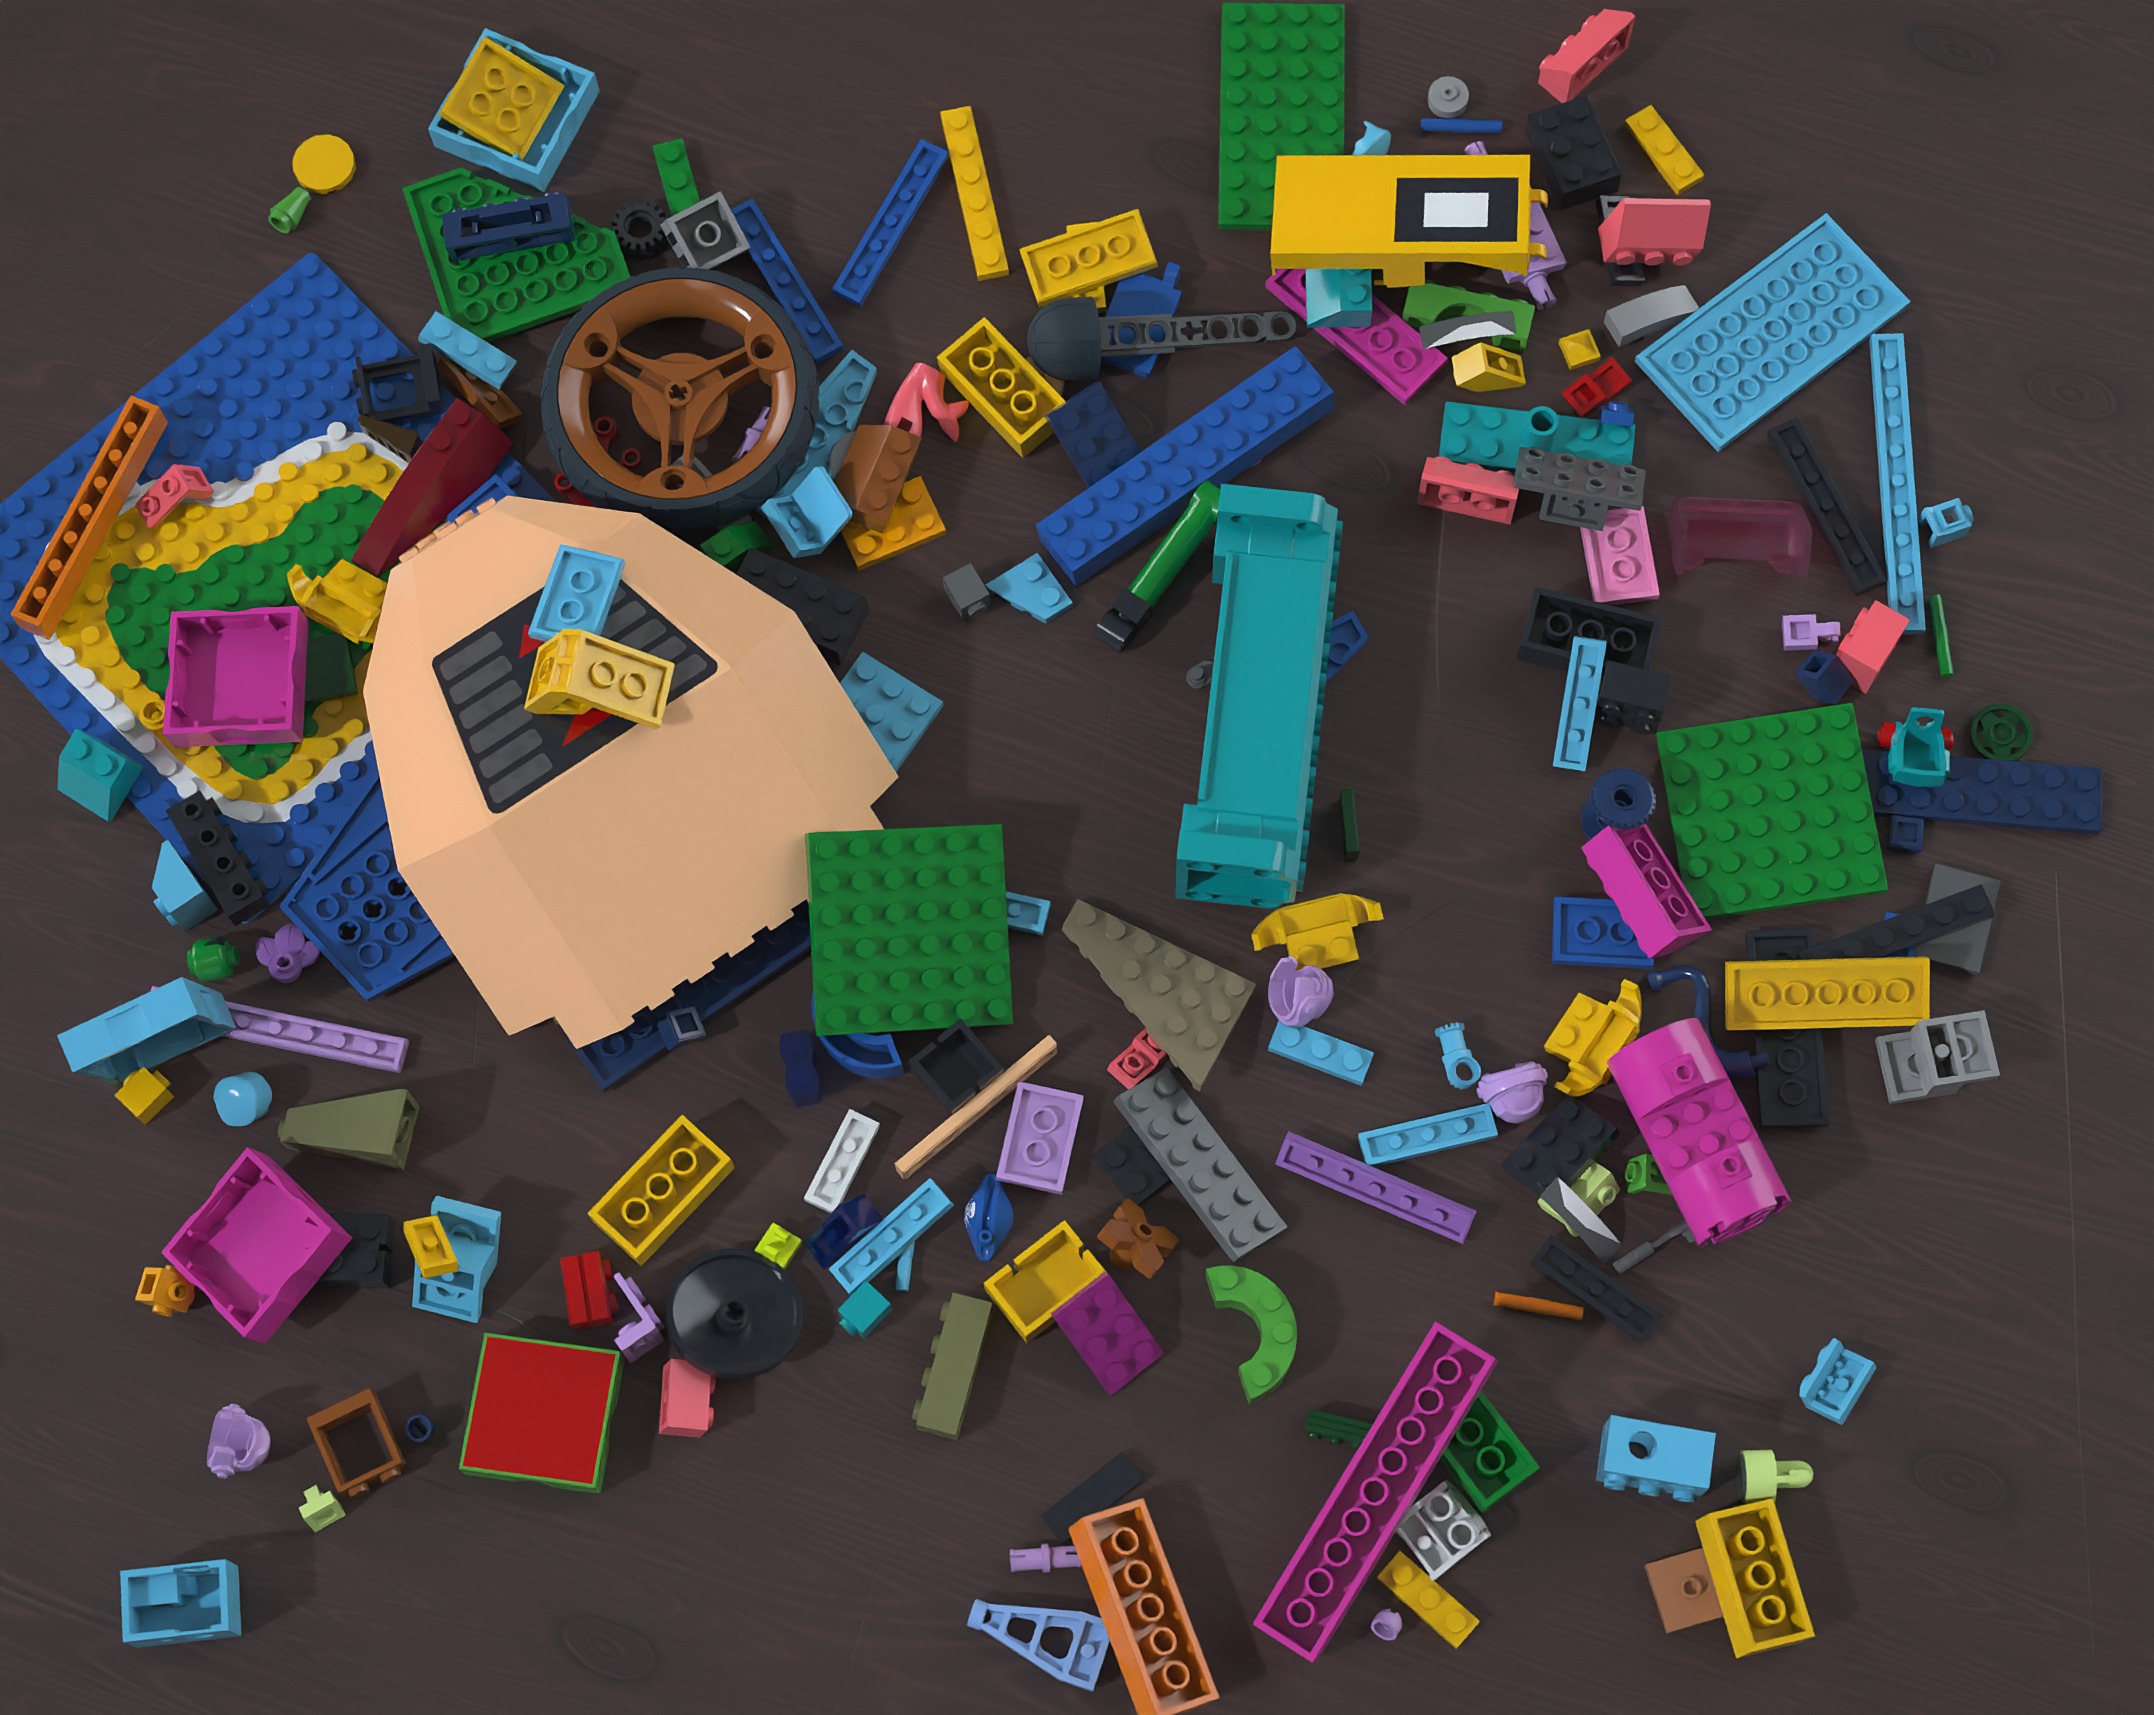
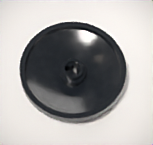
M745 1249L716 1250L691 1261L673 1281L665 1308L667 1332L677 1352L696 1369L714 1377L731 1380L760 1376L781 1364L796 1345L803 1322L801 1296L790 1275L779 1264L771 1261L764 1255Z

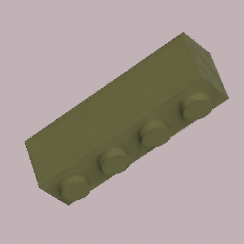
M952 1293L950 1301H944L940 1314V1320L945 1321L941 1334L935 1333L930 1352L935 1354L932 1367L926 1366L921 1386L926 1387L923 1400L917 1399L912 1419L917 1420L916 1427L919 1431L958 1441L994 1310L992 1302L957 1293Z

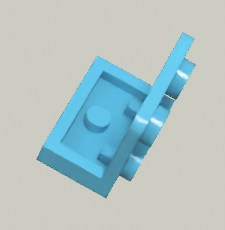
M822 466L814 467L791 496L768 499L762 506L770 523L774 526L793 558L821 554L852 518V510Z

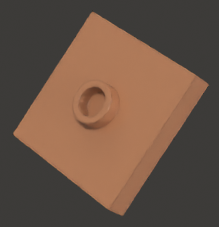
M1703 1548L1644 1566L1666 1634L1724 1617Z

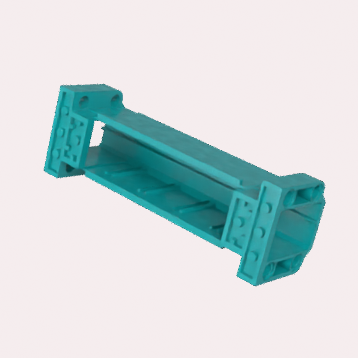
M1221 484L1213 555L1212 583L1223 584L1198 803L1197 805L1184 804L1176 862L1175 898L1258 908H1277L1281 904L1295 902L1296 891L1303 892L1306 862L1300 860H1306L1310 830H1303V828H1310L1316 767L1311 766H1316L1320 739V736L1317 735H1320L1343 527V521H1337L1338 509L1327 504L1325 498L1320 495Z

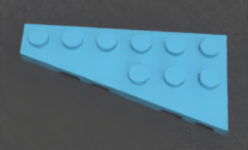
M851 350L819 386L818 417L804 459L800 461L801 464L790 480L771 499L791 496L814 467H824L833 480L828 458L831 448L844 434L854 430L877 374L876 367L855 351ZM762 506L755 509L757 512H759L761 515H763L765 518L769 520V518L763 511Z

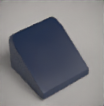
M695 1006L665 1012L657 1022L668 1051L678 1049L706 1036Z

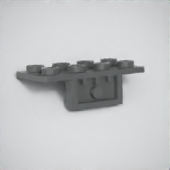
M1520 447L1513 487L1544 493L1539 520L1603 531L1609 505L1637 511L1641 510L1646 471L1632 465L1622 466L1606 463L1600 459L1590 460L1574 457L1567 453L1557 454L1542 451L1535 447Z

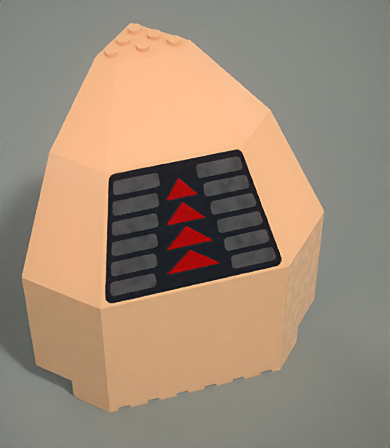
M506 496L496 502L492 497L476 507L479 512L474 514L471 509L455 519L457 524L454 522L450 523V521L446 522L433 531L436 537L433 534L425 537L416 543L419 548L418 550L416 547H413L399 556L401 563L390 571L363 694L399 873L509 1036L555 1016L575 1048L578 1049L623 1030L635 1022L632 1018L633 1014L645 1006L653 1010L675 995L672 988L686 979L692 984L715 968L712 964L714 960L726 952L730 957L734 956L755 942L752 938L753 934L765 926L771 931L794 916L792 908L804 900H807L809 903L805 833L884 829L870 806L898 778V775L793 610L639 513ZM560 544L624 559L626 565L600 636L675 663L662 724L657 729L594 707L584 714H535L524 710L538 648L545 643V641L530 638L528 631Z

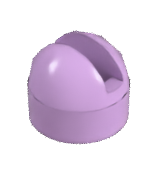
M1391 1609L1381 1610L1371 1623L1373 1632L1385 1640H1394L1402 1627V1619L1399 1613L1393 1614Z

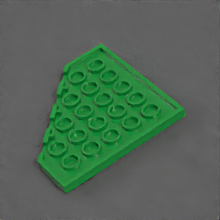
M458 168L402 188L444 316L487 343L579 311L602 291L631 277L615 232L605 227L602 229L592 225L586 219L574 214L573 221L576 237L574 241L453 261L445 246L442 214L451 213L458 208L474 209L480 208L487 203L503 204L513 202L517 198L532 199L533 197L520 195L511 191L507 186L490 179L485 180L477 177L471 171L464 168ZM558 231L539 234L538 237L558 233ZM481 244V245L470 246V247H468V249H469V248H474V247L487 246V244Z

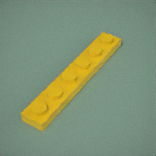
M971 106L941 111V121L978 281L1009 275V269Z

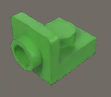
M1643 1154L1627 1161L1625 1179L1627 1181L1628 1193L1635 1194L1644 1190L1672 1195L1653 1155Z

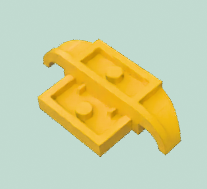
M341 559L324 578L317 576L313 581L304 574L302 566L298 564L287 573L291 592L307 617L357 644L361 641L374 643L388 583L344 559Z
M1338 893L1277 908L1258 924L1251 936L1255 951L1271 945L1286 943L1289 956L1291 955L1292 958L1297 960L1298 965L1295 970H1300L1306 965L1317 966L1322 969L1358 960L1359 956L1352 927L1358 926L1360 923L1378 921L1384 918L1379 902L1357 895Z
M1624 979L1621 983V992L1617 1001L1613 1002L1610 1000L1608 1005H1604L1581 993L1577 994L1544 1045L1546 1052L1568 1062L1571 1070L1564 1081L1556 1082L1554 1088L1570 1096H1581L1593 1091L1601 1084L1606 1085L1612 1075L1607 1061L1619 1050L1632 1043L1640 1032L1642 1003L1638 985Z

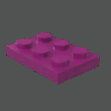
M1105 1271L1050 1313L1109 1395L1115 1393L1164 1354L1120 1289Z

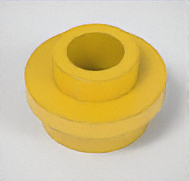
M154 698L143 703L139 711V719L144 727L153 731L163 729L165 701ZM157 711L162 712L158 719H151L153 713Z

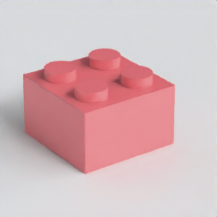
M1875 600L1870 610L1863 607L1854 622V626L1846 634L1835 654L1854 679L1851 686L1865 694L1896 647L1910 619Z

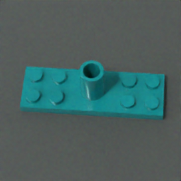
M1445 402L1439 457L1448 458L1457 464H1477L1483 467L1484 470L1494 472L1502 470L1515 474L1519 448L1535 447L1542 451L1557 454L1567 453L1579 458L1600 459L1606 463L1622 466L1631 465L1636 424H1633L1632 427L1601 423L1600 420L1562 416L1557 415L1551 408L1545 406L1535 407L1529 412Z

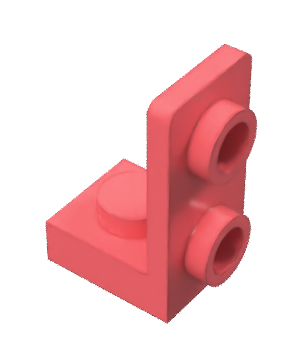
M174 464L136 502L135 506L148 528H156L184 498L207 500L214 493V490L200 467Z

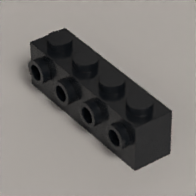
M199 790L165 810L225 913L235 926L270 906L265 898V895L270 893L260 876L255 879L253 878L249 869L254 865L244 849L240 852L237 851L233 843L238 838L228 823L225 825L221 824L217 816L223 813L213 797L206 799Z

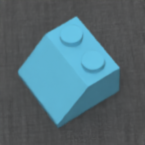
M168 840L163 842L152 884V889L158 898L153 902L172 926L179 924L187 932L218 911V908Z

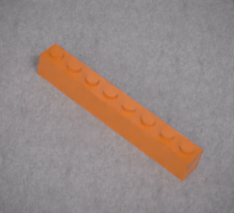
M132 395L128 399L10 614L21 629L47 640L51 639L168 424L159 406Z

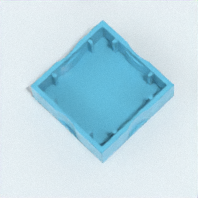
M485 28L469 55L464 69L483 36L565 85L522 161L519 154L514 153L513 157L500 153L438 115L452 90L447 94L428 128L434 146L544 192L600 92L595 73L557 57L537 53L518 41Z
M181 977L57 1036L73 1073L86 1077H97L103 1082L118 1085L124 1082L132 1072L139 1071L143 1066L150 1070L237 1028L222 993Z

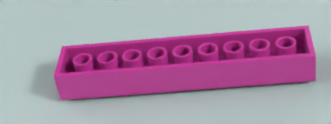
M1435 1322L1253 1622V1625L1310 1662H1318L1499 1360L1439 1323Z

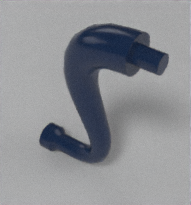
M1678 966L1662 972L1654 970L1647 973L1653 991L1663 989L1665 984L1681 979H1689L1694 982L1696 1000L1693 1018H1698L1730 1080L1755 1077L1757 1068L1770 1065L1767 1052L1751 1056L1749 1050L1731 1053L1723 1051L1717 1046L1711 1028V988L1707 977L1700 969L1694 966Z

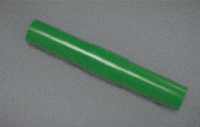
M1932 595L1928 599L1940 675L1942 678H1949L1954 676L1942 597L1941 595Z

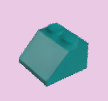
M1306 269L1307 328L1370 327L1372 317L1371 269Z
M75 729L59 756L57 790L106 821L111 822L144 766L95 735Z

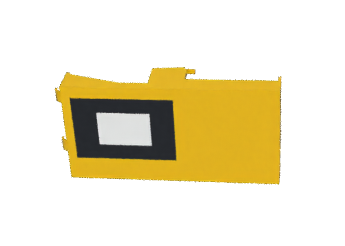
M1530 155L1277 156L1270 253L1272 275H1275L1276 269H1383L1384 280H1374V285H1387V288L1425 285V262H1464L1521 273L1523 277H1527L1529 259L1531 257L1538 256L1547 261L1546 247L1540 243H1530L1531 204L1535 202L1543 203L1545 207H1548V195L1544 190L1531 189Z

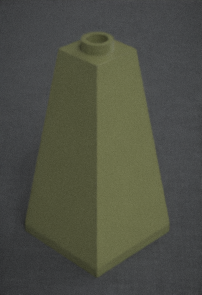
M396 1089L290 1108L287 1111L286 1118H282L279 1123L278 1137L280 1142L290 1150L404 1170L420 1106L408 1090Z

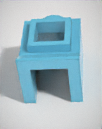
M1956 498L1933 507H1925L1918 522L1920 526L1929 523L1933 534L1928 544L1930 548L1965 537L1972 526L1973 515L1969 506H1962L1960 499Z

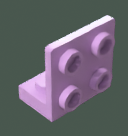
M617 1273L614 1275V1278L643 1319L638 1324L634 1321L623 1327L618 1332L620 1336L614 1340L628 1361L632 1363L665 1341L660 1334V1331L665 1327L650 1305L642 1307L641 1304L646 1299L632 1278L629 1277L624 1280L621 1274Z

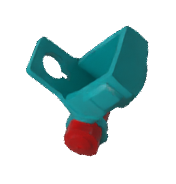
M1912 707L1905 724H1902L1900 721L1882 723L1877 733L1878 741L1881 747L1890 748L1888 770L1892 774L1893 781L1916 787L1942 786L1945 779L1948 778L1950 750L1953 748L1954 738L1951 728L1941 727L1944 719L1943 710ZM1927 716L1933 718L1934 721L1927 723L1926 726H1919V722L1916 719Z

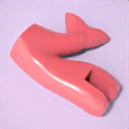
M916 363L897 391L884 425H892L920 437L923 425L922 400H924L928 410L938 420L941 428L954 442H957L960 433L958 418L967 411L969 401L965 400L947 404L943 398L945 376L926 364Z

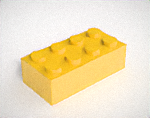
M985 317L937 356L940 372L1022 458L1027 456L1054 433L1044 415L1066 401Z
M681 1115L587 1214L603 1232L642 1266L735 1167L731 1158L688 1119Z
M1773 1498L1709 1513L1695 1521L1736 1659L1801 1643L1815 1637Z

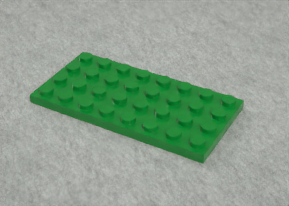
M1222 3L1218 230H1272L1277 156L1344 155L1345 4Z

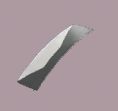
M1512 311L1474 314L1420 327L1423 349L1478 337L1516 334Z
M1556 1178L1541 1194V1198L1582 1238L1603 1264H1606L1621 1247V1243L1606 1225L1560 1178Z

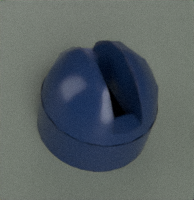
M425 1414L413 1415L406 1422V1435L414 1442H425L435 1433V1423L432 1418ZM418 1421L428 1429L427 1433L416 1424Z

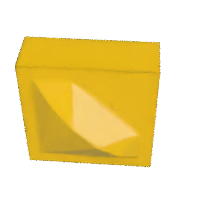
M1589 329L1560 338L1559 346L1570 370L1600 361L1601 355Z

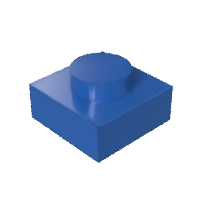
M1610 401L1609 406L1601 405L1600 422L1633 427L1634 411L1628 408L1627 403Z

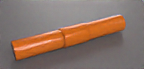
M1495 1292L1493 1305L1580 1321H1582L1584 1307L1501 1292Z

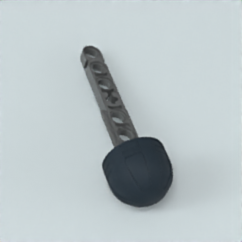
M1092 296L1058 299L1045 305L1030 323L1027 344L1032 360L1046 375L1063 381L1095 380L1099 376L1101 357L1175 353V349L1247 345L1255 344L1262 339L1264 343H1281L1288 340L1294 334L1296 322L1291 314L1282 311L1264 312L1262 315L1245 313L1172 318V314L1099 318L1097 306ZM1283 319L1288 323L1289 331L1286 335L1275 333L1273 330L1274 320ZM1248 320L1255 322L1258 326V334L1255 337L1246 336L1242 331L1243 322ZM1220 322L1227 327L1228 332L1225 338L1217 339L1212 335L1211 326L1213 323ZM1202 323H1205L1204 335L1206 340L1202 339L1203 333L1194 334L1191 340H1187V336L1181 334L1180 331L1186 325H1189L1190 330H1200L1203 327ZM1160 326L1164 329L1166 337L1163 342L1152 341L1149 336L1151 327ZM1109 328L1112 329L1111 340H1112V344H1113V345H1111V346L1109 345V342H1110V332H1109ZM1121 328H1129L1133 331L1135 339L1132 344H1123L1119 340L1118 331Z

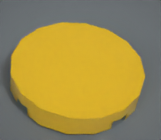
M329 134L316 135L305 140L297 148L293 157V171L300 185L309 192L320 195L328 194V192L333 190L337 192L343 189L352 180L356 170L354 155L349 145L341 138Z

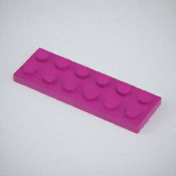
M1278 269L1275 275H1272L1266 281L1265 287L1307 322L1306 269ZM1373 294L1370 327L1314 328L1404 406L1448 361V358L1435 347L1423 349L1421 335Z

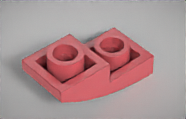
M1146 1028L1134 1038L1132 1044L1109 1064L1107 1069L1128 1090L1143 1082L1168 1056L1145 1031Z

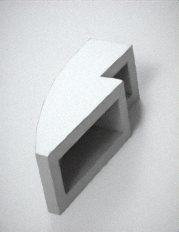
M1685 285L1676 286L1638 297L1606 311L1604 324L1620 348L1642 336L1646 340L1681 323L1697 311L1699 307Z

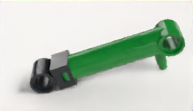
M1208 480L1198 487L1190 500L1189 507L1129 588H1123L1112 603V609L1108 610L1101 618L1094 630V636L1119 653L1124 652L1129 647L1138 630L1141 631L1152 616L1153 607L1213 526L1217 524L1220 488Z

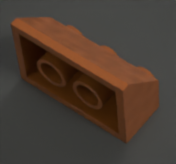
M859 425L834 483L852 510L850 521L881 534L884 533L917 455L921 437L892 425Z

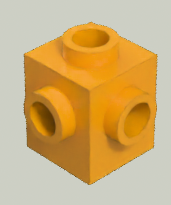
M166 1265L165 1269L145 1267L135 1300L153 1306V1313L172 1317L173 1312L187 1313L188 1307L192 1304L195 1297V1284L190 1283L175 1266Z

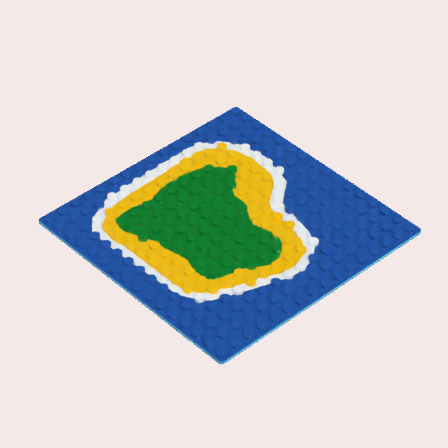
M315 253L305 255L134 395V397L159 406L168 424L50 640L21 629L10 614L127 401L0 504V658L71 736L75 729L93 734L144 766L127 794L128 799L158 832L172 844L180 856L209 887L210 885L165 810L199 790L206 799L213 797L223 813L217 816L221 824L225 825L228 823L238 838L233 843L237 851L240 852L244 849L254 865L249 869L253 878L255 879L260 876L270 893L265 895L269 905L299 880L378 769L363 694L374 643L361 641L357 644L348 639L358 694L304 706L303 742L175 747L163 735V729L153 731L144 727L139 719V711L143 703L149 699L158 698L165 701L166 689L170 678L168 650L171 612L201 610L239 612L252 608L298 606L304 613V610L296 602L291 592L287 573L298 564L302 566L304 574L313 581L317 576L324 578L341 559L353 564L351 559L397 480L409 464L363 433L357 421L359 412L356 398L361 397L360 388H355L352 370L357 369L355 357L360 356L363 364L366 365L414 355ZM411 374L375 379L370 384L375 411L396 409L416 403L414 380ZM440 382L446 413L456 398ZM445 413L390 424L417 432L422 443H424ZM510 453L492 475L493 477L497 474L518 497L557 502ZM174 464L200 467L214 493L207 500L184 498L156 528H148L135 506L136 502ZM444 519L432 530V532L441 525L445 524L447 520ZM416 544L411 547H416L417 550L419 549ZM401 560L397 562L393 567H391L387 572H385L379 579L388 583L391 569H393L395 566L401 563ZM307 617L309 619L308 639L337 633ZM157 711L153 713L151 719H158L162 712ZM264 910L260 911L259 913L255 914L249 919L243 921L242 923L247 924L251 922Z

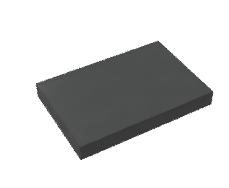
M1935 864L1925 905L1982 884L1994 909L2000 880ZM1992 918L1915 947L1914 957H1928L1931 964L1978 976Z

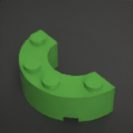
M1238 1266L1206 1269V1280L1216 1309L1230 1307L1241 1310L1254 1320L1260 1330L1261 1344L1259 1350L1251 1360L1240 1365L1238 1371L1250 1406L1273 1393L1287 1375L1293 1362L1297 1343L1295 1316L1283 1292L1271 1280L1260 1273Z

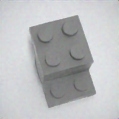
M1985 1010L1921 1020L1909 1032L1878 1036L1875 1039L1890 1104L1956 1094L1963 1084L1997 1079L2000 1076Z

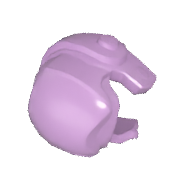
M1290 955L1287 958H1281L1271 973L1268 999L1270 1007L1279 1021L1287 1026L1299 1027L1306 1025L1312 1019L1321 1017L1332 1002L1333 983L1328 975L1317 966L1306 965L1300 970H1295L1298 963Z
M1532 1061L1516 1064V1068L1492 1074L1485 1073L1478 1083V1097L1482 1098L1485 1103H1489L1496 1116L1506 1122L1522 1123L1534 1118L1539 1113L1544 1102L1543 1086L1546 1085L1547 1071L1541 1067V1064H1536Z
M230 1404L223 1407L215 1417L209 1441L207 1466L211 1468V1473L217 1474L219 1478H227L228 1476H233L235 1472L252 1471L260 1466L266 1459L270 1449L271 1438L268 1429L263 1425L262 1421L245 1414V1410L241 1409L240 1405Z

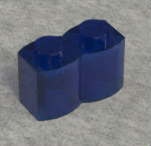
M806 1030L782 1034L780 1053L786 1067L785 1083L792 1103L796 1108L820 1104L822 1086L816 1070V1052L809 1033Z

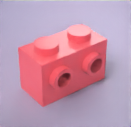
M670 1359L663 1366L659 1434L700 1438L708 1431V1428L712 1427L714 1410L712 1407H709L710 1394L714 1393L716 1377L696 1369L686 1360Z

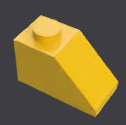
M1480 342L1452 357L1453 376L1456 385L1474 392H1484L1526 385L1520 355Z

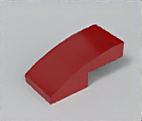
M1611 357L1589 376L1586 373L1561 394L1578 415L1583 418L1615 398L1631 386L1633 382L1615 359Z

